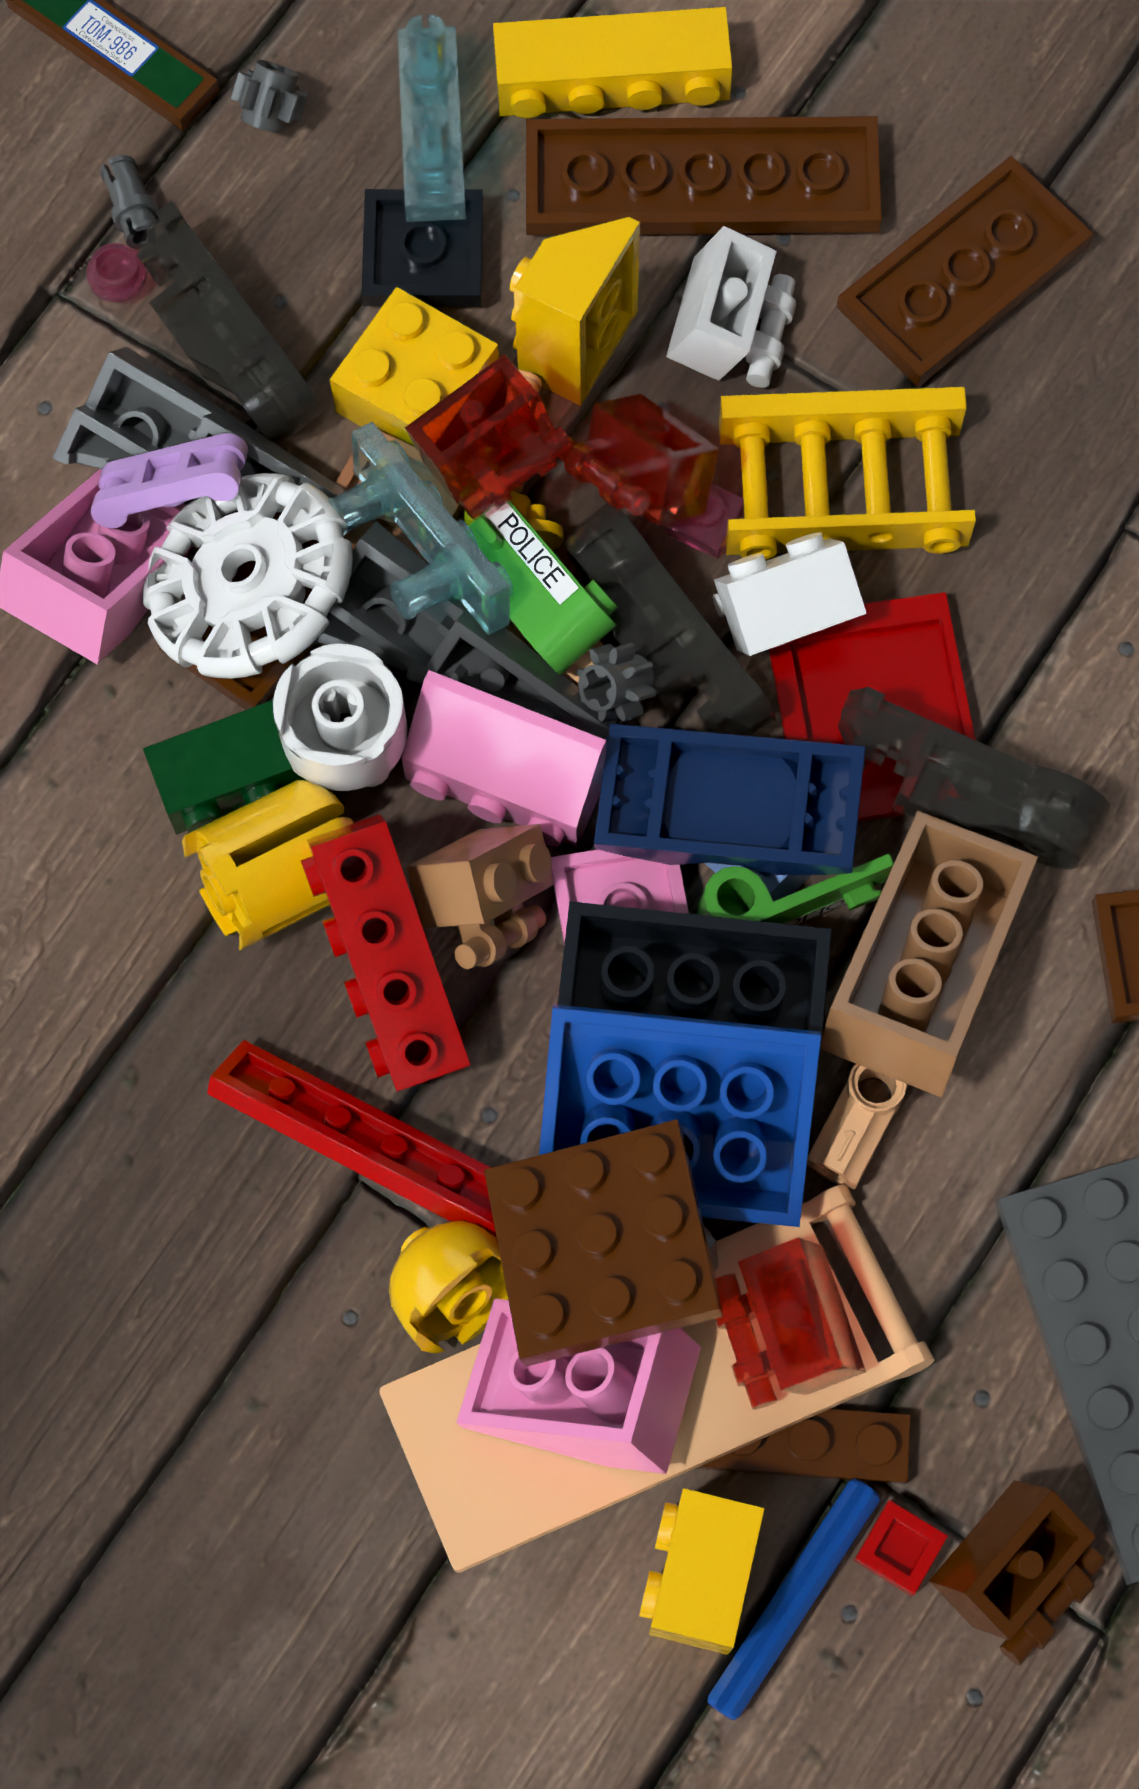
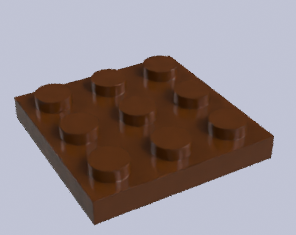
M678 1119L484 1170L519 1360L525 1367L724 1317L684 1133Z

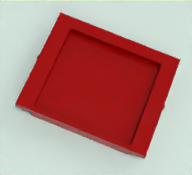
M946 592L865 603L864 607L867 614L768 649L784 739L865 746L858 822L887 817L896 818L901 815L915 814L917 811L928 812L976 805L964 799L969 787L958 779L955 780L939 773L948 752L981 767ZM965 765L959 774L969 783H972L974 777L984 781L982 773Z

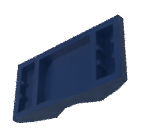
M610 724L594 847L598 850L667 865L716 863L737 865L774 875L852 873L865 746Z

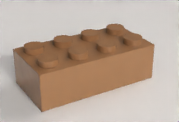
M917 811L831 1005L822 1036L821 1050L942 1098L1022 903L1038 856Z

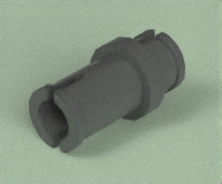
M127 155L112 157L108 160L114 176L111 174L109 166L105 164L101 166L100 174L114 205L111 216L115 227L124 233L126 244L130 248L145 249L154 245L149 230H151L154 239L159 241L162 237V229L160 224L157 223L160 213L156 201L153 197L146 194L135 159Z

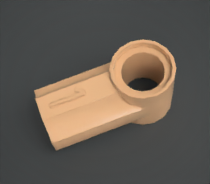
M855 1064L851 1069L847 1083L808 1154L807 1165L827 1180L837 1185L845 1184L847 1187L855 1190L893 1116L901 1105L907 1084ZM866 1078L881 1079L891 1090V1098L883 1103L869 1102L859 1092L858 1083Z

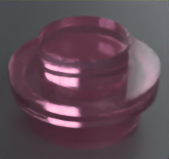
M111 243L100 247L93 254L86 271L87 280L93 293L102 300L114 303L124 302L138 295L143 289L147 278L146 267L141 256L135 250L118 243Z

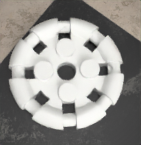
M276 473L242 476L238 494L229 501L221 502L213 500L208 496L192 500L166 527L170 533L161 548L154 547L149 559V571L160 558L165 563L156 571L148 574L143 586V604L151 610L152 614L148 618L147 623L161 649L181 666L190 667L194 664L197 666L200 674L214 678H241L262 673L263 665L277 659L284 664L303 652L330 624L326 616L334 602L342 603L349 585L353 562L352 545L350 541L343 538L347 525L339 509L326 494L313 485L303 483L299 486L295 484L293 478L289 475ZM238 510V512H236V513L227 515V514H229V513H232V512ZM276 512H282L278 521L272 519ZM312 539L319 542L303 549L302 544ZM190 546L199 548L192 563L188 558L184 557ZM248 561H256L255 568L249 577L240 582H232L240 565ZM304 586L311 588L312 591L310 595L308 596L305 603L302 604L305 599ZM184 594L186 599L181 601V595ZM210 625L214 628L204 642L202 636ZM265 626L267 636L252 642L250 631Z

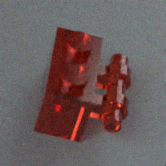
M505 354L405 427L425 466L457 505L461 503L473 520L492 506L496 510L500 509L512 500L510 494L512 491L536 473L543 477L557 466L555 459L573 447L572 441L560 426L554 429L539 393Z
M641 393L594 403L588 440L578 443L571 437L565 436L556 443L554 448L555 456L564 462V468L569 475L581 483H592L599 489L601 499L615 509L625 508L635 516L642 514L646 520L658 526L673 525L680 520L705 514L719 448Z
M798 1237L738 1261L748 1291L745 1294L741 1292L736 1274H726L715 1278L724 1317L716 1318L719 1329H726L736 1359V1363L731 1368L737 1386H745L753 1410L765 1408L778 1402L770 1379L774 1375H776L781 1391L806 1396L866 1373L822 1245ZM755 1318H757L767 1348L763 1352H761L751 1322Z

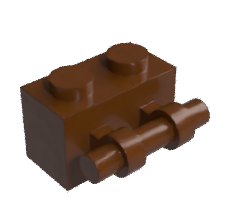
M1014 1480L929 1582L973 1628L1005 1639L999 1647L1000 1650L1012 1662L1021 1666L1036 1647L1043 1650L1056 1634L1053 1626L1074 1601L1082 1603L1094 1588L1091 1580L1106 1561L1094 1548L1089 1546L1096 1536L1052 1489Z

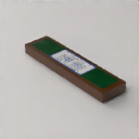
M6 0L8 8L182 131L220 91L218 80L104 0Z

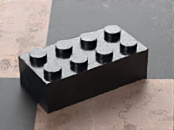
M569 901L557 1005L820 1031L822 1041L831 929ZM820 1041L819 1058H820V1052H821V1041Z

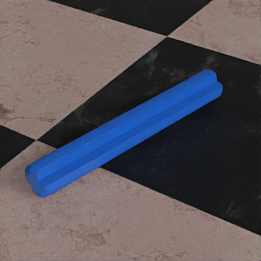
M854 1478L847 1483L708 1695L707 1702L710 1706L726 1718L735 1720L740 1717L878 1505L880 1496L867 1484Z

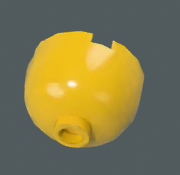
M461 1220L437 1224L431 1228L424 1227L412 1233L401 1247V1253L394 1264L390 1277L389 1295L391 1307L405 1331L422 1351L433 1354L445 1352L438 1342L446 1341L453 1336L462 1345L471 1341L485 1330L494 1299L508 1300L497 1237L481 1226Z

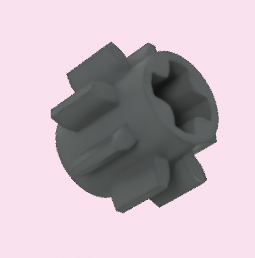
M257 60L254 71L247 70L246 73L238 71L230 99L240 102L239 107L243 108L240 119L253 127L274 133H281L285 122L292 124L293 120L301 121L308 94L298 90L299 86L296 83L299 74L288 67L265 60Z
M632 643L615 648L608 644L591 649L589 653L594 665L577 669V675L580 677L578 687L581 702L585 703L590 709L597 711L598 719L601 722L617 717L623 722L643 715V707L640 701L656 696L657 692L653 688L654 673L652 662H648L644 657L635 654V646Z

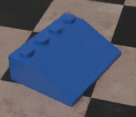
M553 1004L539 1155L678 1119L684 1133L702 1217L800 1227L821 1032Z

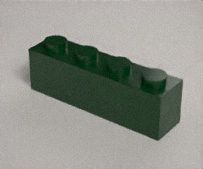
M273 700L142 748L176 835L185 831L190 833L294 781L306 780L293 771L285 755L274 719ZM341 714L338 722H343L346 717H350L351 714Z

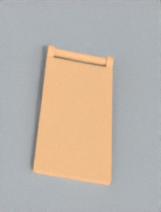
M837 1185L802 1204L800 1227L757 1223L716 1241L718 1267L714 1274L724 1317L681 1327L701 1346L667 1474L606 1467L462 1428L456 1422L480 1344L383 1385L379 1391L453 1570L458 1573L468 1570L884 1384L909 1377L929 1367L935 1360L926 1342L917 1341L852 1211L856 1203L847 1185ZM829 1220L895 1354L880 1362L877 1361L811 1227L812 1224Z

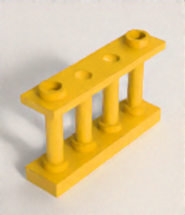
M965 387L721 396L719 414L720 445L734 444L740 448L744 519H728L726 555H741L744 558L763 553L766 560L774 557L777 553H788L786 547L788 542L818 532L822 533L824 540L830 538L844 542L847 551L924 548L925 551L930 553L943 554L953 552L959 549L960 546H969L976 522L975 510L952 511L946 439L950 436L960 435L966 413ZM916 437L917 440L922 441L927 512L891 513L886 441L890 438ZM856 440L861 444L866 514L830 515L825 444L829 441ZM795 442L801 446L805 516L769 518L764 447L769 443Z

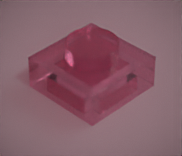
M691 474L664 523V534L718 559L726 545L728 519H740L744 512L743 498Z

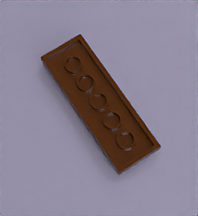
M878 116L526 119V235H562L626 217H631L640 222V234H717L723 226L740 234L880 233L882 216Z

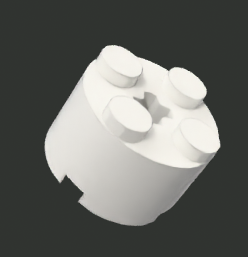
M329 644L310 651V656L295 666L292 664L282 674L276 686L273 699L275 723L285 755L293 771L309 782L336 791L374 787L383 783L399 761L407 741V719L402 691L396 678L379 657L359 646ZM341 714H351V716L346 717L343 722H338Z

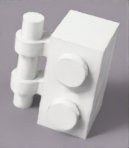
M723 226L693 258L666 357L719 381L746 356V361L750 364L746 377L747 382L755 387H767L770 384L773 370L778 369L781 365L785 350L784 345L781 343L785 325L790 324L793 320L796 308V300L792 297L796 282L792 277L785 274H777L773 277L771 286L768 285L776 250ZM760 317L762 321L758 331L756 330V326L758 323V319Z
M818 532L788 542L786 544L788 553L766 561L764 554L759 553L728 564L730 574L714 579L718 593L713 595V602L719 617L726 616L738 651L751 656L867 614L844 542L830 538L824 540L822 533Z

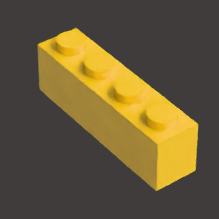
M726 7L493 23L499 116L515 115L520 118H534L543 113L573 111L578 114H591L600 109L631 107L637 110H648L658 105L681 103L706 106L716 101L730 100L732 60Z

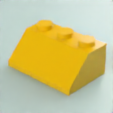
M626 217L544 239L532 259L524 257L520 261L510 282V291L514 292V308L511 320L516 324L513 349L517 350L518 372L523 370L537 375L542 381L543 388L579 406L583 404L638 312L639 221Z

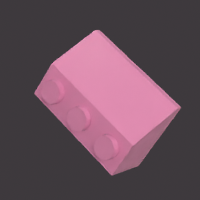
M428 670L423 681L402 755L405 779L411 781L410 786L426 797L444 800L445 796H449L468 804L467 808L470 812L492 823H502L503 819L519 825L540 824L546 845L558 847L561 842L577 848L601 794L606 757V740Z

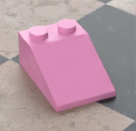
M102 469L94 473L3 551L0 569L1 609L97 665L134 631L149 610L143 604L144 582L149 573L156 571L165 563L160 558L149 571V559L154 547L161 548L170 533L166 528L168 524L186 506V504L182 503L175 507L162 506L129 514L123 526L118 528L103 527L97 524L91 516L94 497L100 491L99 480ZM190 546V548L187 550L186 554L184 555L185 558L192 550L193 546Z
M494 1299L456 1423L464 1429L606 1467L667 1474L701 1346L682 1328H677L525 1367L519 1360L509 1301Z

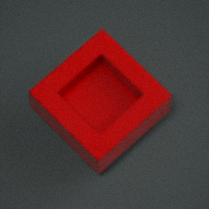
M888 1500L853 1561L912 1597L918 1590L948 1535L891 1500Z

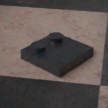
M365 189L361 286L363 306H383L394 289L398 287L431 307H481L483 189Z

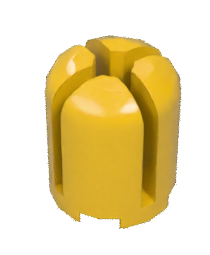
M307 780L294 781L184 835L182 839L185 858L196 852L203 868L200 871V876L204 885L203 888L199 889V892L206 906L225 936L236 931L240 934V951L330 906L326 893L313 897L301 860L312 856L307 839L353 824V821L348 817H338L344 813V806L333 792L321 785Z

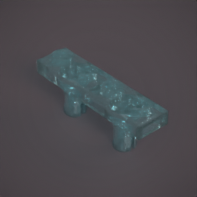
M422 15L410 19L406 29H398L406 222L466 219L455 26L445 27L444 22L435 15H428L429 28H423Z
M373 422L352 431L353 472L360 479L361 483L333 498L330 497L328 502L344 519L347 525L346 531H342L343 536L370 520L386 515L393 519L429 563L424 569L391 584V596L400 614L405 619L410 620L416 614L454 597L460 600L488 635L509 625L510 596L513 594V585L504 567L496 561L491 563L478 548L476 538L470 527L462 520L456 522L444 507L437 488L427 479L422 481L410 467L405 451L396 440L388 441Z

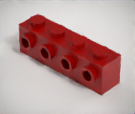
M379 814L307 839L312 856L302 859L301 864L313 897L326 893L334 917L326 919L322 923L335 958L345 954L348 955L355 978L344 981V985L356 1018L368 1014L376 1038L365 1041L377 1078L390 1074L394 1087L398 1092L470 1066L384 818Z

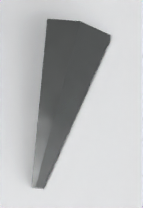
M129 347L108 353L85 405L74 409L53 455V459L60 463H77L103 469L107 463L219 434L231 433L241 437L248 446L245 466L240 471L241 476L276 473L289 475L293 478L295 484L299 486L303 483H309L321 490L333 501L347 526L355 525L368 506Z
M375 522L360 538L352 551V571L342 603L334 602L326 616L330 624L310 646L317 642L324 645L350 644L359 646L373 652L383 661L384 665L406 672V679L423 684L428 670L602 739L607 737L610 724H616L618 719L614 718L604 722L599 721L598 712L581 702L579 687L563 674L559 675L540 655L378 522Z

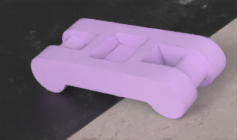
M224 433L109 462L102 469L99 480L100 491L94 497L91 516L97 524L103 527L118 528L124 525L129 514L162 506L175 507L187 500L208 496L213 500L221 502L234 499L238 494L242 478L240 471L245 466L247 458V443L235 434Z

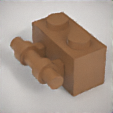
M540 824L478 829L406 866L422 927L459 926L463 943L456 948L455 959L465 969L473 968L476 965L486 967L493 964L505 955L507 947L519 948L531 942L536 937L538 930L546 923V915L541 907L530 905L524 908L522 902L554 885L551 872V856L545 846ZM492 919L494 920V926L491 924Z

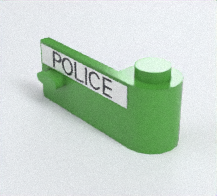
M505 494L449 543L528 642L559 675H562L617 626L610 617L618 609L613 600L594 579L584 587Z
M887 854L853 868L852 873L836 875L774 902L766 885L756 873L747 868L737 866L722 868L713 874L706 884L696 915L796 925L844 904L851 911L879 899L881 895L880 889L890 874L894 863L890 855Z

